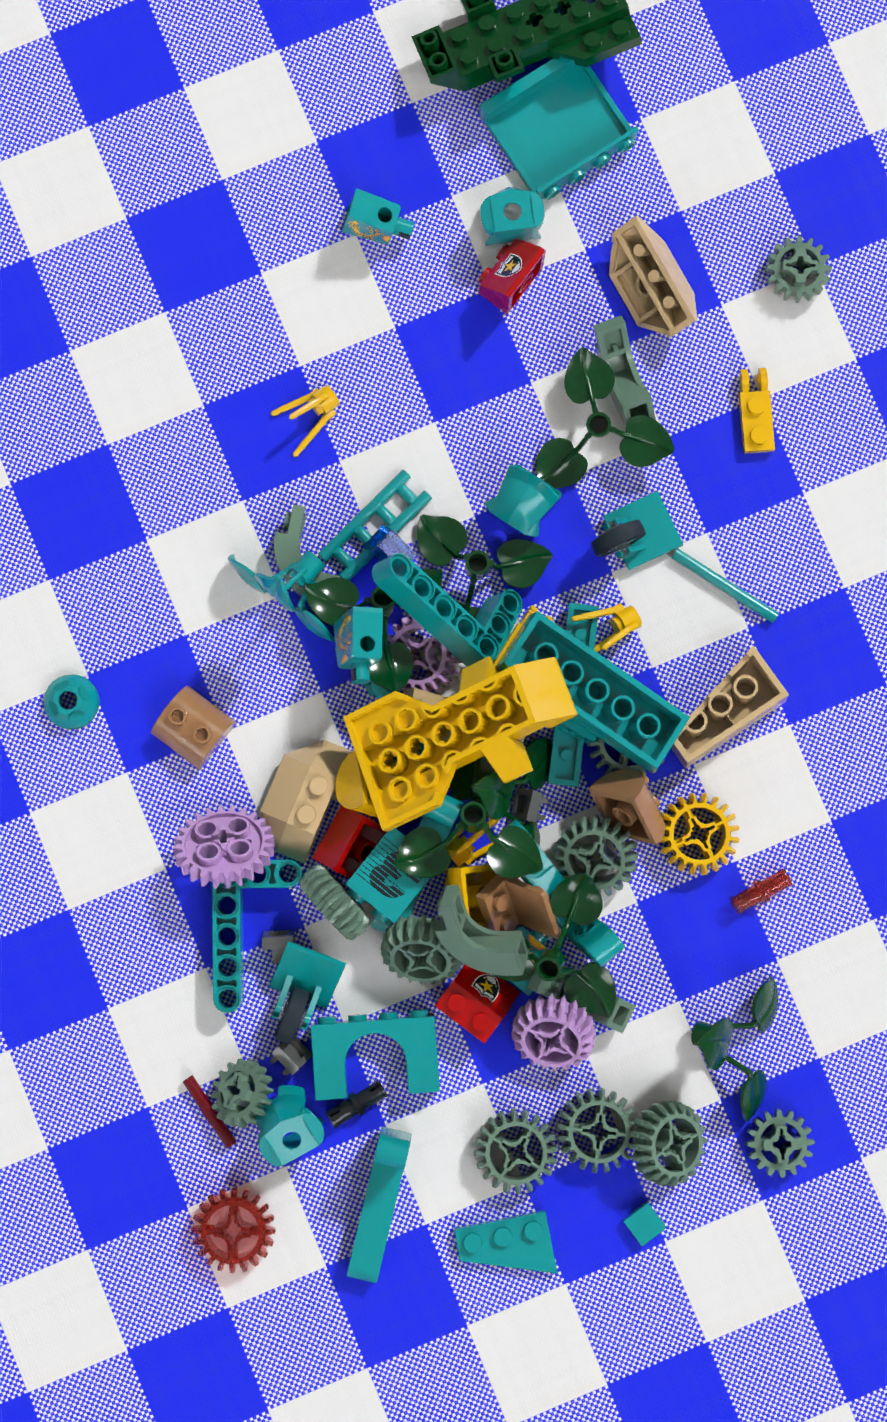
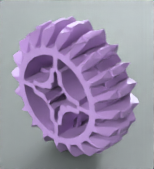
M403 617L401 619L402 626L394 624L392 629L395 635L387 634V640L391 642L390 644L402 642L410 649L413 656V670L424 667L426 670H431L433 675L423 680L411 675L409 681L401 690L417 688L432 693L433 688L436 692L442 691V683L446 685L452 683L448 674L458 675L459 670L453 667L454 663L462 662L434 636L426 638L423 642L413 639L411 634L425 628L413 617L411 620L408 617ZM440 646L442 647L441 663L438 661L436 655L437 650ZM419 649L426 650L424 654L426 655L425 660H419L418 656L421 655L418 654Z
M553 994L548 999L541 995L538 996L536 1001L529 999L525 1006L520 1007L513 1020L511 1035L512 1040L515 1041V1050L521 1051V1059L530 1058L531 1066L537 1063L540 1064L542 1071L546 1067H552L554 1072L559 1067L568 1071L571 1065L578 1067L581 1060H587V1057L594 1048L596 1030L595 1026H593L592 1016L587 1015L586 1007L578 1008L576 1000L571 1003L567 1002L565 995L561 999H555Z

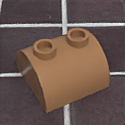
M187 685L178 692L155 722L151 734L198 770H201L237 722Z
M630 769L617 770L604 775L588 789L603 819L605 820L607 816H610L611 822L609 825L613 827L617 822H621L622 826L619 831L622 833L630 830V839L657 845L664 836L666 824L658 809L660 801L655 795L650 793L647 787L649 779L643 772Z

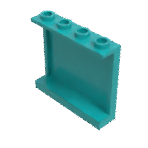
M560 57L559 60L552 59L486 100L480 104L479 110L480 118L528 190L537 193L541 200L544 198L546 200L554 198L560 193L561 187L569 182L571 185L576 184L586 176L585 172L591 168L599 169L611 160L610 156L618 151L624 153L636 144L635 141L639 131L637 126L631 128L590 66H579L575 64L574 60Z

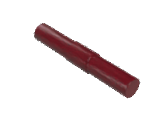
M193 1075L185 1079L183 1084L199 1106L208 1123L211 1124L225 1147H231L237 1141L224 1121L217 1118L218 1111L212 1109V1102L208 1099Z

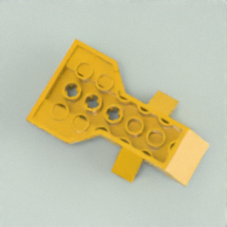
M488 656L462 669L459 692L434 705L394 691L343 718L381 829L388 832L441 807L456 769L483 756L487 758L503 783H508L533 771L524 744L519 739L543 727L552 728L578 714L555 657L516 664L497 673L492 658ZM449 730L451 731V737L448 741H445L444 737L448 736L447 731ZM420 744H424L423 752L418 754V750L421 749ZM394 757H397L396 766L393 768L391 764L395 762Z

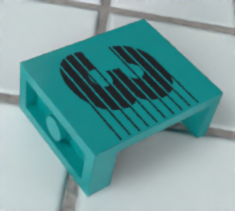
M396 828L384 835L346 883L351 888L348 894L361 905L365 900L374 907L371 913L385 924L389 920L395 923L430 879L409 876L395 867L394 861L405 838V835Z

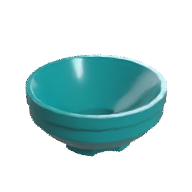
M64 675L57 678L48 686L44 695V708L47 716L55 725L64 729L73 730L85 727L91 723L99 710L100 700L97 689L88 679L79 675ZM70 691L75 693L77 704L74 708L66 710L60 704V697L65 692Z

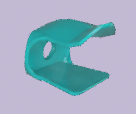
M507 187L494 195L488 196L481 204L480 216L482 225L489 235L485 246L512 243L515 238L522 241L541 239L538 230L543 224L545 214L543 201L537 193ZM516 204L520 207L521 216L517 220H509L505 217L504 209L507 205Z
M515 464L509 466L497 497L484 503L490 513L524 535L538 537L539 521L561 498L562 494L530 471Z
M294 1085L279 1086L278 1096L270 1100L271 1105H264L262 1108L265 1115H256V1124L260 1129L258 1135L259 1149L266 1161L274 1166H283L316 1148L323 1142L322 1118H317L309 1109L305 1108L306 1097L305 1090L302 1087ZM289 1132H293V1133H291L290 1135L284 1137L285 1134H287V1133H289Z

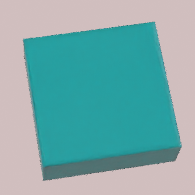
M647 1201L623 1219V1222L642 1247L667 1228Z

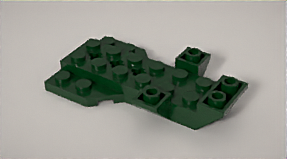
M460 0L468 22L445 32H442L438 25L411 36L431 84L460 91L470 90L491 80L498 83L524 72L525 66L547 57L557 60L563 57L574 60L576 65L588 67L642 44L641 36L630 15L626 0H519L500 9H496L494 0Z

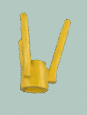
M328 385L323 386L321 389L316 388L311 393L271 411V415L276 416L309 402L291 413L289 418L293 420L310 409H313L318 416L322 413L324 414L293 452V457H297L327 421L337 414L334 408L340 405V402Z
M619 603L611 608L572 616L571 620L577 622L614 614V617L610 619L614 633L595 645L594 648L596 652L600 650L605 651L624 636L642 626L641 618L633 606L630 605L624 608L622 603Z
M490 819V820L487 822V824L490 826V829H491L500 819H498V820ZM462 829L453 841L445 847L450 853L451 859L458 867L464 862L469 865L476 858L487 853L489 847L494 844L492 842L471 853L475 850L472 844L484 835L485 831L476 832L467 839L464 835L460 837L464 831Z

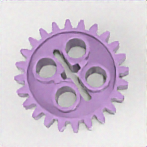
M234 805L228 811H224L223 807L219 806L218 811L215 813L207 808V815L202 816L199 813H195L196 821L186 819V828H178L179 836L174 837L175 846H173L177 867H181L183 876L190 874L191 882L200 878L201 886L203 887L209 881L213 882L214 889L220 883H224L228 889L232 881H236L239 886H242V878L246 877L253 881V872L263 874V865L270 866V857L274 856L275 845L271 826H266L265 818L258 819L257 812L247 815V808L245 807L239 812H235Z

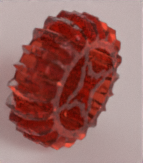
M233 1187L231 1196L228 1197L225 1188H222L219 1191L220 1200L213 1193L210 1194L208 1200L211 1206L202 1202L199 1208L204 1214L196 1213L193 1217L196 1222L201 1223V1225H195L191 1228L192 1233L201 1234V1236L193 1240V1245H204L199 1250L198 1255L201 1257L209 1253L211 1256L206 1262L209 1266L213 1264L215 1259L220 1262L217 1266L218 1271H222L226 1263L229 1264L230 1273H235L239 1263L241 1270L245 1272L248 1270L247 1260L256 1267L259 1264V1258L256 1254L264 1258L267 1257L268 1251L262 1245L267 1247L273 1246L274 1240L266 1235L275 1234L276 1227L266 1226V1224L274 1221L275 1217L273 1214L263 1215L269 1209L268 1203L263 1204L260 1208L256 1205L261 1198L259 1194L252 1201L247 1199L250 1189L246 1188L242 1197L238 1196V1187ZM229 1206L228 1219L225 1222H217L216 1225L209 1224L214 1212L222 1207ZM239 1206L248 1210L254 1216L258 1225L244 1221L241 1217ZM233 1219L234 1223L238 1225L237 1228H241L234 1242V1236H231V1232L228 1233L226 1230L230 1227ZM210 1234L225 1240L228 1253L222 1251L214 1244ZM251 1235H259L257 1243L251 1249L238 1254L241 1239L250 1238Z

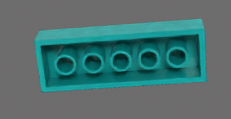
M537 611L529 615L496 667L503 671L516 664L555 657L578 714L571 719L646 771L658 769L690 717Z

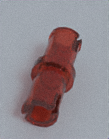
M782 868L762 881L757 879L752 882L751 887L735 896H731L730 902L734 909L737 908L736 912L740 915L760 902L764 904L769 902L771 896L787 887H791L793 885L791 878L786 874L785 869Z

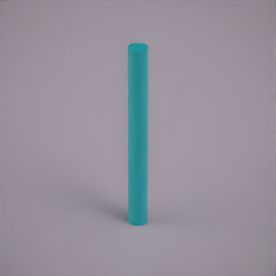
M677 548L672 556L673 560L771 623H774L779 615L777 611Z

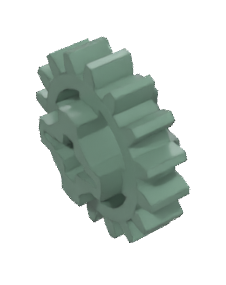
M798 236L795 243H792L788 237L784 241V247L777 244L774 248L775 254L770 253L767 259L771 264L766 266L765 273L772 274L768 278L767 284L775 283L776 288L773 293L784 292L783 300L787 301L790 295L794 296L795 303H799L802 296L807 301H810L813 298V292L820 295L823 291L822 285H827L830 280L826 274L831 272L832 266L825 265L830 256L829 254H820L823 248L822 244L816 248L812 246L813 238H810L807 243H803L802 237ZM792 252V256L789 260H783V262H780V260L786 254ZM795 265H798L799 270L803 271L802 274H799L797 268H794ZM814 277H816V280L812 284L805 287L807 279H813Z
M237 1059L236 1064L227 1063V1072L219 1071L220 1082H213V1085L217 1087V1092L212 1093L210 1097L217 1101L213 1104L212 1109L219 1111L217 1114L218 1119L225 1121V1124L233 1127L246 1128L247 1123L253 1125L257 1123L256 1115H265L262 1108L264 1105H271L267 1095L273 1093L274 1089L267 1087V1084L272 1081V1077L265 1075L266 1067L260 1066L259 1063L249 1059L247 1061Z
M775 1108L774 1116H771L767 1111H763L764 1120L760 1121L754 1118L753 1121L757 1125L756 1129H747V1132L753 1136V1139L745 1141V1145L754 1149L748 1154L749 1158H758L755 1166L759 1170L767 1166L766 1173L770 1176L773 1175L775 1170H777L781 1178L785 1177V1170H789L793 1175H796L795 1166L799 1164L805 1168L807 1165L803 1160L804 1156H813V1153L807 1150V1146L813 1145L815 1142L813 1139L806 1137L812 1131L811 1128L808 1126L801 1127L804 1122L801 1116L793 1120L794 1112L788 1110L785 1116L782 1115V1111L779 1108ZM785 1123L792 1125L796 1129L798 1136L790 1135L787 1132ZM771 1125V1130L765 1136H761L763 1131ZM779 1136L786 1140V1144H781L780 1150L773 1145V1142L779 1140ZM761 1150L771 1151L774 1162L767 1160ZM794 1150H798L796 1155L789 1160L790 1154Z

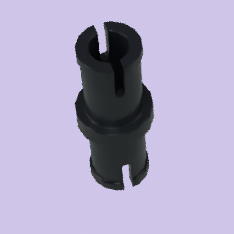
M377 1079L358 1093H350L347 1100L329 1111L327 1110L325 1113L334 1128L337 1129L338 1126L356 1115H364L367 1108L388 1097Z

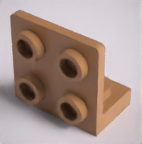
M496 875L475 896L487 929L514 931L519 924H522L555 939L560 935L556 917L549 902V896L539 886L534 887L522 882L518 878H504Z

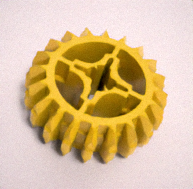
M690 793L688 804L680 796L677 798L680 808L670 803L667 805V808L673 814L671 816L666 813L661 814L664 821L668 823L665 830L666 836H663L659 843L667 842L668 846L662 848L660 852L661 854L672 852L673 855L667 860L669 864H673L677 859L680 860L677 866L678 871H683L688 864L690 875H695L697 866H699L702 875H707L708 864L714 872L718 871L719 866L716 861L719 860L726 865L729 863V860L724 853L726 852L731 855L736 853L734 848L728 846L729 842L739 843L740 840L738 837H731L730 832L739 830L738 825L729 826L728 823L736 818L735 814H729L725 817L723 813L729 806L723 804L719 809L716 808L719 802V798L716 796L708 804L707 793L700 795L699 802L696 800L695 793ZM691 809L706 810L714 815L716 820L707 824L701 823L693 815ZM683 814L686 832L683 836L674 840L675 824ZM694 825L697 829L711 827V829L705 831V835L702 836L704 839L701 842L699 839L685 841L694 832L692 830ZM721 828V843L713 854L710 836ZM693 844L703 853L705 859L696 860L689 858L679 848Z

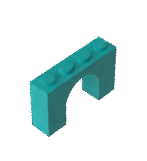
M427 1009L411 1010L410 1016L398 1017L397 1012L379 1013L378 1019H367V1014L348 1015V1021L337 1022L336 1016L318 1017V1023L311 1024L316 1100L347 1098V1052L357 1039L373 1033L387 1035L402 1047L407 1062L409 1094L440 1092L435 1014L428 1015Z

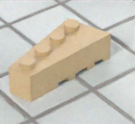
M754 645L737 665L729 671L718 686L710 692L700 706L689 716L690 719L672 745V751L685 769L786 702L789 696L788 692Z

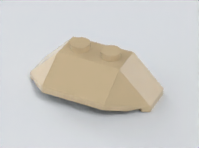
M639 216L633 217L612 233L613 244L610 255L609 276L636 324L645 329L668 336H675L697 321L694 291L665 241Z
M322 740L283 756L260 810L262 818L266 819V826H271L277 852L306 863L335 795L338 770L344 759L352 751L327 740Z

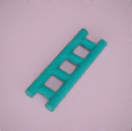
M402 469L318 553L325 562L333 556L345 567L339 574L341 578L351 580L432 499L425 490L417 496L405 485L411 478L405 470ZM395 493L409 504L397 517L384 506ZM374 514L387 525L376 538L363 527ZM353 535L366 546L354 560L341 548Z

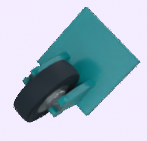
M658 491L604 515L603 518L606 524L602 527L605 533L591 542L597 557H604L615 552L618 559L623 558L628 571L684 545Z
M288 941L269 986L280 991L271 1017L279 1020L275 1039L290 1044L297 1028L307 1030L315 1006L327 1008L346 966L345 962ZM290 992L291 994L288 998L287 1003H285L284 1001L287 996V993ZM308 999H309L310 1001H309L307 1010H305L307 1001H308Z

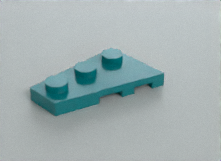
M545 1210L454 1228L460 1261L557 1273Z

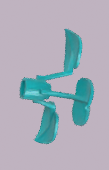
M306 551L296 563L292 562L287 568L272 577L260 573L255 574L248 567L236 561L234 554L228 556V561L245 583L260 593L265 594L267 592L272 597H275L284 608L292 613L295 612L300 621L317 636L335 642V637L332 636L324 624L308 612L305 606L307 600L305 590L298 603V607L295 608L287 593V590L294 583L301 588L305 584L316 583L314 579L325 568V565L317 556L310 551ZM290 573V580L284 585L282 577Z

